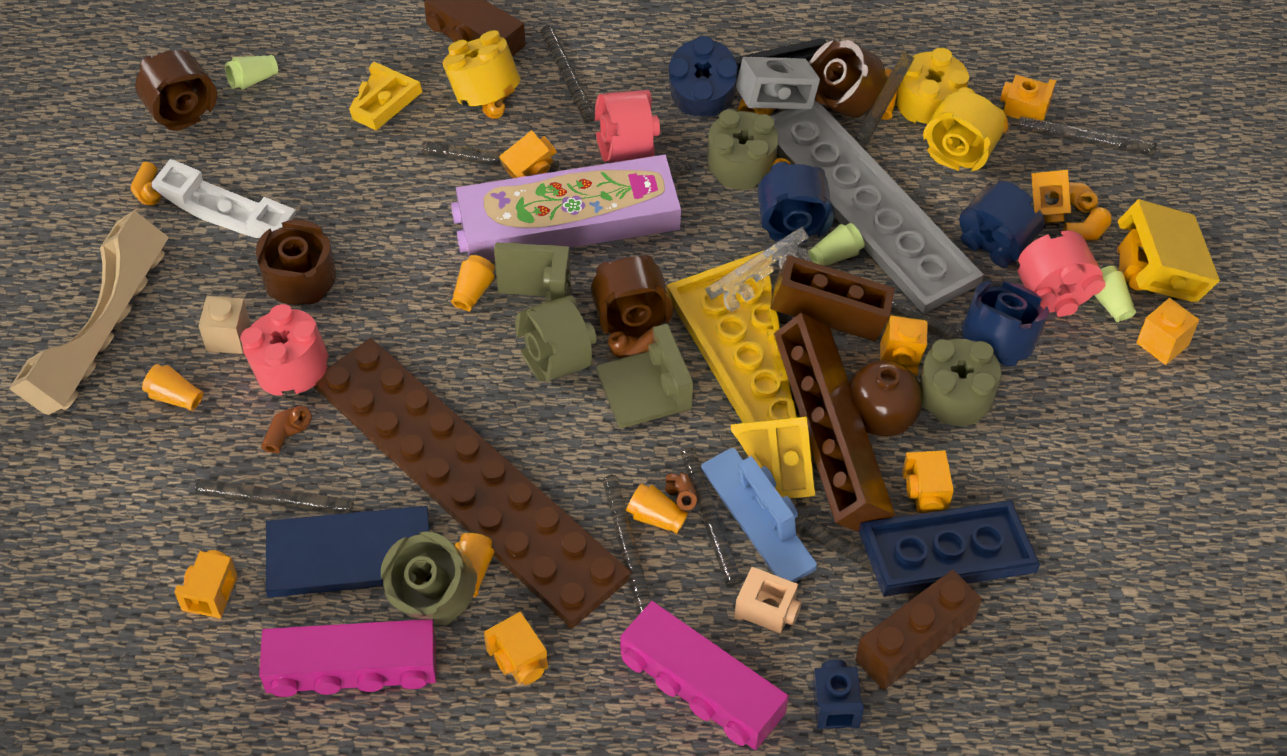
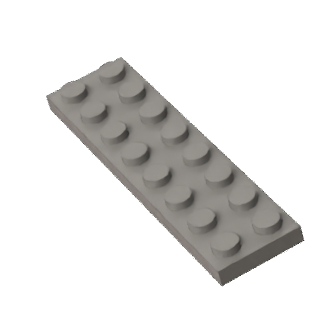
M814 100L812 109H785L771 116L779 137L777 155L780 158L787 159L791 165H809L820 167L825 171L834 217L843 225L852 223L856 226L864 240L865 246L863 249L923 314L982 283L984 274L820 103Z

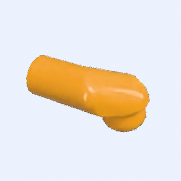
M1069 182L1070 203L1081 212L1089 213L1097 207L1098 197L1085 183ZM1049 192V198H1059L1057 193Z
M1094 208L1083 223L1065 222L1063 231L1077 232L1085 240H1097L1110 227L1112 221L1111 213L1106 208Z

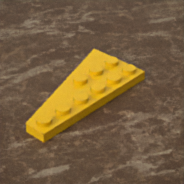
M765 250L666 285L675 310L742 423L797 417L787 373L773 334L780 329L777 311L770 309L772 284L770 275H768Z

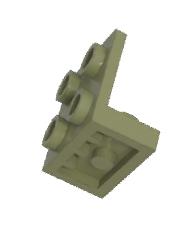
M515 242L495 243L494 257L498 293L546 296L545 302L572 294L568 246L519 244Z
M668 324L653 327V343L648 345V352L599 364L596 367L597 375L619 428L629 427L692 409L693 381Z

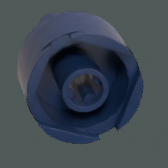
M699 36L678 48L669 63L670 93L677 108L693 116H715L727 110L732 104L736 93L737 64L731 51L723 44L707 36Z
M778 162L772 165L770 172L761 180L757 189L763 230L765 229L769 233V237L772 240L781 244L807 242L806 237L817 234L819 238L830 229L834 220L825 171L820 167L803 164L790 165L787 162Z
M998 181L996 185L989 183L960 214L959 223L963 232L960 239L965 246L973 251L981 248L988 252L993 263L1001 268H1007L1019 258L1022 251L1043 231L1045 226L1044 216L1041 210L1035 213L1034 209L1030 206L1033 199L1018 186L1006 181Z
M992 281L982 282L975 290L962 325V339L975 342L983 341L990 344L994 350L993 354L999 363L1006 366H1015L1018 360L1026 359L1033 354L1048 318L1049 309L1048 307L1043 309L1040 306L1042 299L1036 293L1021 285L1003 281L1001 287L991 286Z

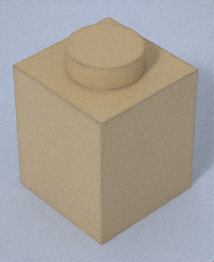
M206 296L198 326L207 352L244 353L240 336L245 329L251 326L244 298Z

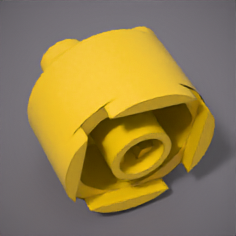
M498 31L486 32L479 39L470 42L459 40L448 47L449 54L443 61V67L459 104L462 105L463 100L467 101L469 106H480L494 102L505 96L504 89L509 85H512L514 90L520 83V75L507 41L500 37Z
M936 48L933 52H922L906 58L902 64L896 103L898 110L911 122L916 123L918 121L928 124L946 96L957 92L960 88H968L969 74L962 62L953 57L952 52L946 48Z
M960 88L957 92L949 94L942 100L926 125L923 139H927L929 145L927 151L941 165L959 171L960 166L972 168L971 171H976L985 165L1002 137L1006 116L1001 108L996 107L983 96L976 94L972 89Z

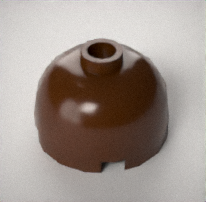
M888 360L870 362L856 371L849 382L853 400L859 409L866 432L872 435L888 437L902 434L920 416L922 389L916 376L900 363Z

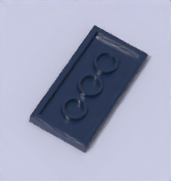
M1012 500L861 522L858 530L883 597L924 591L952 569L968 584L1037 573L1040 566Z
M428 506L266 521L267 597L383 587L381 565L389 549L404 537L409 538L420 534L419 532H430ZM428 576L425 582H428L431 579V576Z

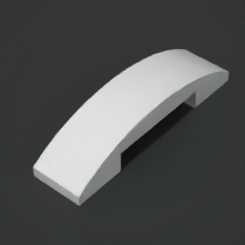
M172 159L166 163L151 183L152 188L190 214L204 221L254 238H260L270 228L272 232L281 228L282 222L292 220L296 215V209L263 197L260 203H257L205 182L202 179L201 171Z

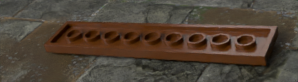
M369 338L327 368L323 377L313 386L469 533H477L489 537L492 540V548L495 551L493 556L571 629L631 579V571L372 338Z

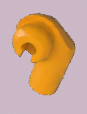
M512 85L504 89V97L482 105V111L487 117L497 119L503 115L505 110L503 100L515 91Z
M143 162L131 183L130 189L142 204L152 206L160 201L161 194L152 188L151 183L158 169L150 162Z

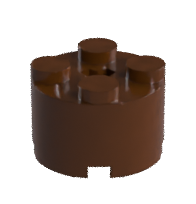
M851 40L829 41L815 52L809 63L820 78L814 100L842 115L854 118L861 117L877 103L882 93L888 88L889 78L886 76L884 65L877 55Z
M188 50L166 51L156 56H147L140 62V71L135 83L136 93L152 117L158 123L164 125L166 129L180 131L202 121L199 116L207 109L211 112L217 100L216 86Z
M289 220L282 222V227L273 232L271 228L268 229L259 238L256 245V256L264 287L271 298L287 304H314L322 300L323 296L333 286L336 278L331 244L328 236L322 232V228L306 220Z
M641 255L623 258L614 262L606 261L596 268L597 275L591 284V295L601 328L607 335L608 332L612 334L616 331H621L626 336L639 338L653 325L655 327L660 326L664 321L668 324L671 320L673 303L662 271L654 263L651 256Z

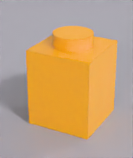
M1168 298L1145 318L1136 343L1167 365L1189 346L1199 319L1171 298Z

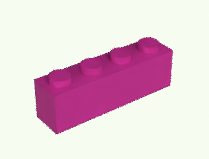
M653 601L645 607L620 636V654L629 668L638 673L642 671L648 673L655 678L657 686L667 695L672 697L676 694L689 703V707L695 715L705 721L714 720L724 728L727 737L737 745L744 746L747 744L754 750H757L786 714L789 695Z
M433 619L262 629L259 676L265 692L272 693L278 697H290L295 695L297 691L315 690L317 693L328 695L339 692L341 688L358 687L361 691L375 692L381 690L383 686L401 685L406 689H420L426 683H436V634Z

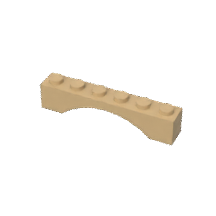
M135 210L119 219L100 247L102 285L97 305L89 321L68 343L46 349L29 358L9 389L44 414L50 415L60 409H68L79 394L75 389L80 381L89 377L95 369L97 363L93 360L97 353L103 351L113 340L114 334L111 331L115 324L124 320L130 312L132 306L128 303L133 295H138L148 282V278L145 277L149 269H153L164 257L165 252L162 248L169 237Z

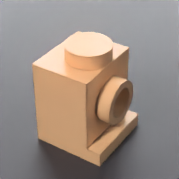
M751 567L736 599L734 619L740 621L744 619L781 634L786 623L792 626L795 624L800 612L802 602L796 600L798 584Z

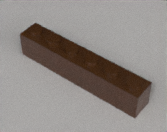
M800 313L773 334L800 416H807L810 447L835 523L859 532L861 522L892 518L895 516V512L859 409L852 397L850 384L830 327Z

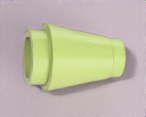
M273 55L232 57L231 61L225 63V73L233 89L241 87L244 90L272 75L278 74V66Z
M840 224L812 249L808 250V253L814 263L828 266L859 255V250L863 249L865 244L854 224Z
M1115 266L1102 268L1101 271L1106 286L1100 293L1094 296L1110 315L1114 317L1116 322L1131 318L1135 315L1136 310L1123 272L1117 271Z

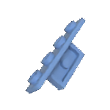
M730 448L701 465L702 472L774 575L795 583L817 569V563L796 535L795 518L798 517L797 510L788 496L781 497L776 491L775 479L766 466L760 468L752 456L743 460L735 448Z

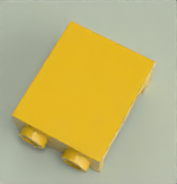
M1138 199L1118 220L1121 229L1129 231L1132 228L1137 229L1149 262L1135 277L1140 289L1190 302H1198L1220 281L1195 215Z

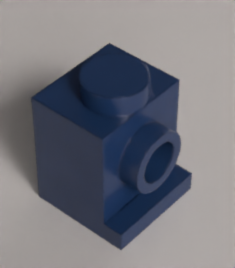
M842 660L824 662L821 668L814 669L812 680L817 729L860 728L864 708L863 702H861L858 668L847 667L846 662Z

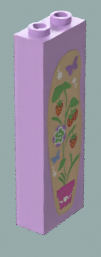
M666 154L456 187L457 202L451 203L454 224L461 223L462 230L457 231L460 253L467 252L468 257L477 255L489 261L495 260L494 246L497 242L556 245L571 248L680 230L681 207Z

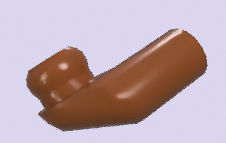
M653 325L639 338L626 336L621 331L612 333L608 338L610 352L618 358L648 352V345L653 343V327L655 326Z
M297 406L276 414L272 419L261 448L266 452L279 454L285 438L308 428L312 420L311 411L305 406Z
M680 472V475L674 473L666 475L665 492L669 495L678 494L677 505L682 510L688 511L693 509L697 504L698 495L690 476L683 472Z

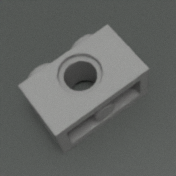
M743 57L736 89L749 108L812 109L820 78L806 59Z

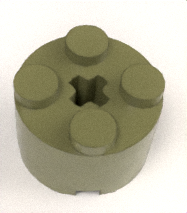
M727 109L720 113L719 118L712 124L709 130L707 167L710 173L712 172L717 178L718 182L734 189H751L756 187V184H759L770 172L773 162L777 159L779 139L773 118L766 114L759 115L747 111L737 112L733 109Z
M572 295L560 297L518 312L515 321L517 338L524 336L527 347L521 349V353L537 380L549 382L586 369L592 365L591 345L597 341L596 333L590 322H584L578 311L577 302Z
M939 339L935 341L925 357L919 383L922 389V406L925 410L928 409L936 416L937 420L955 426L974 424L989 413L993 407L1001 379V367L998 359L993 354L992 346L983 341L975 342L968 339Z
M429 531L419 532L420 534L398 540L386 553L381 565V579H383L384 593L387 600L413 620L433 619L434 625L442 626L452 623L468 607L475 592L477 572L471 561L459 548L438 533ZM428 576H431V579L428 582H425L426 578Z

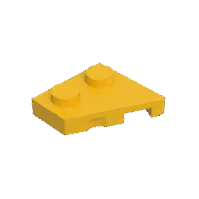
M373 62L369 67L371 74L369 80L362 81L358 89L359 94L354 98L349 110L352 120L378 130L422 93V88L419 81Z
M807 416L731 424L732 433L738 439L749 457L752 456L760 468L766 466L776 482L775 489L781 497L788 496L790 499L816 495Z

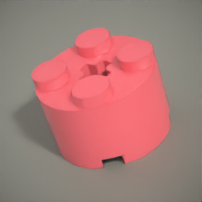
M649 90L611 92L598 95L595 104V121H600V132H596V140L604 162L614 163L655 155L653 137L659 136L660 123L658 116L651 113L652 100Z
M1060 231L1062 237L1051 239L1049 234L1040 237L1028 245L1018 259L1020 267L1017 269V273L1024 287L1033 291L1042 299L1040 306L1043 309L1048 307L1049 313L1056 312L1058 317L1074 314L1079 305L1089 300L1093 295L1100 293L1106 286L1103 273L1084 237L1074 231Z
M287 304L276 305L270 310L269 314L259 318L241 333L240 340L243 352L259 386L267 393L283 396L282 391L294 390L295 394L305 392L316 385V382L323 377L328 368L326 364L329 358L328 351L315 320L308 313L291 309Z

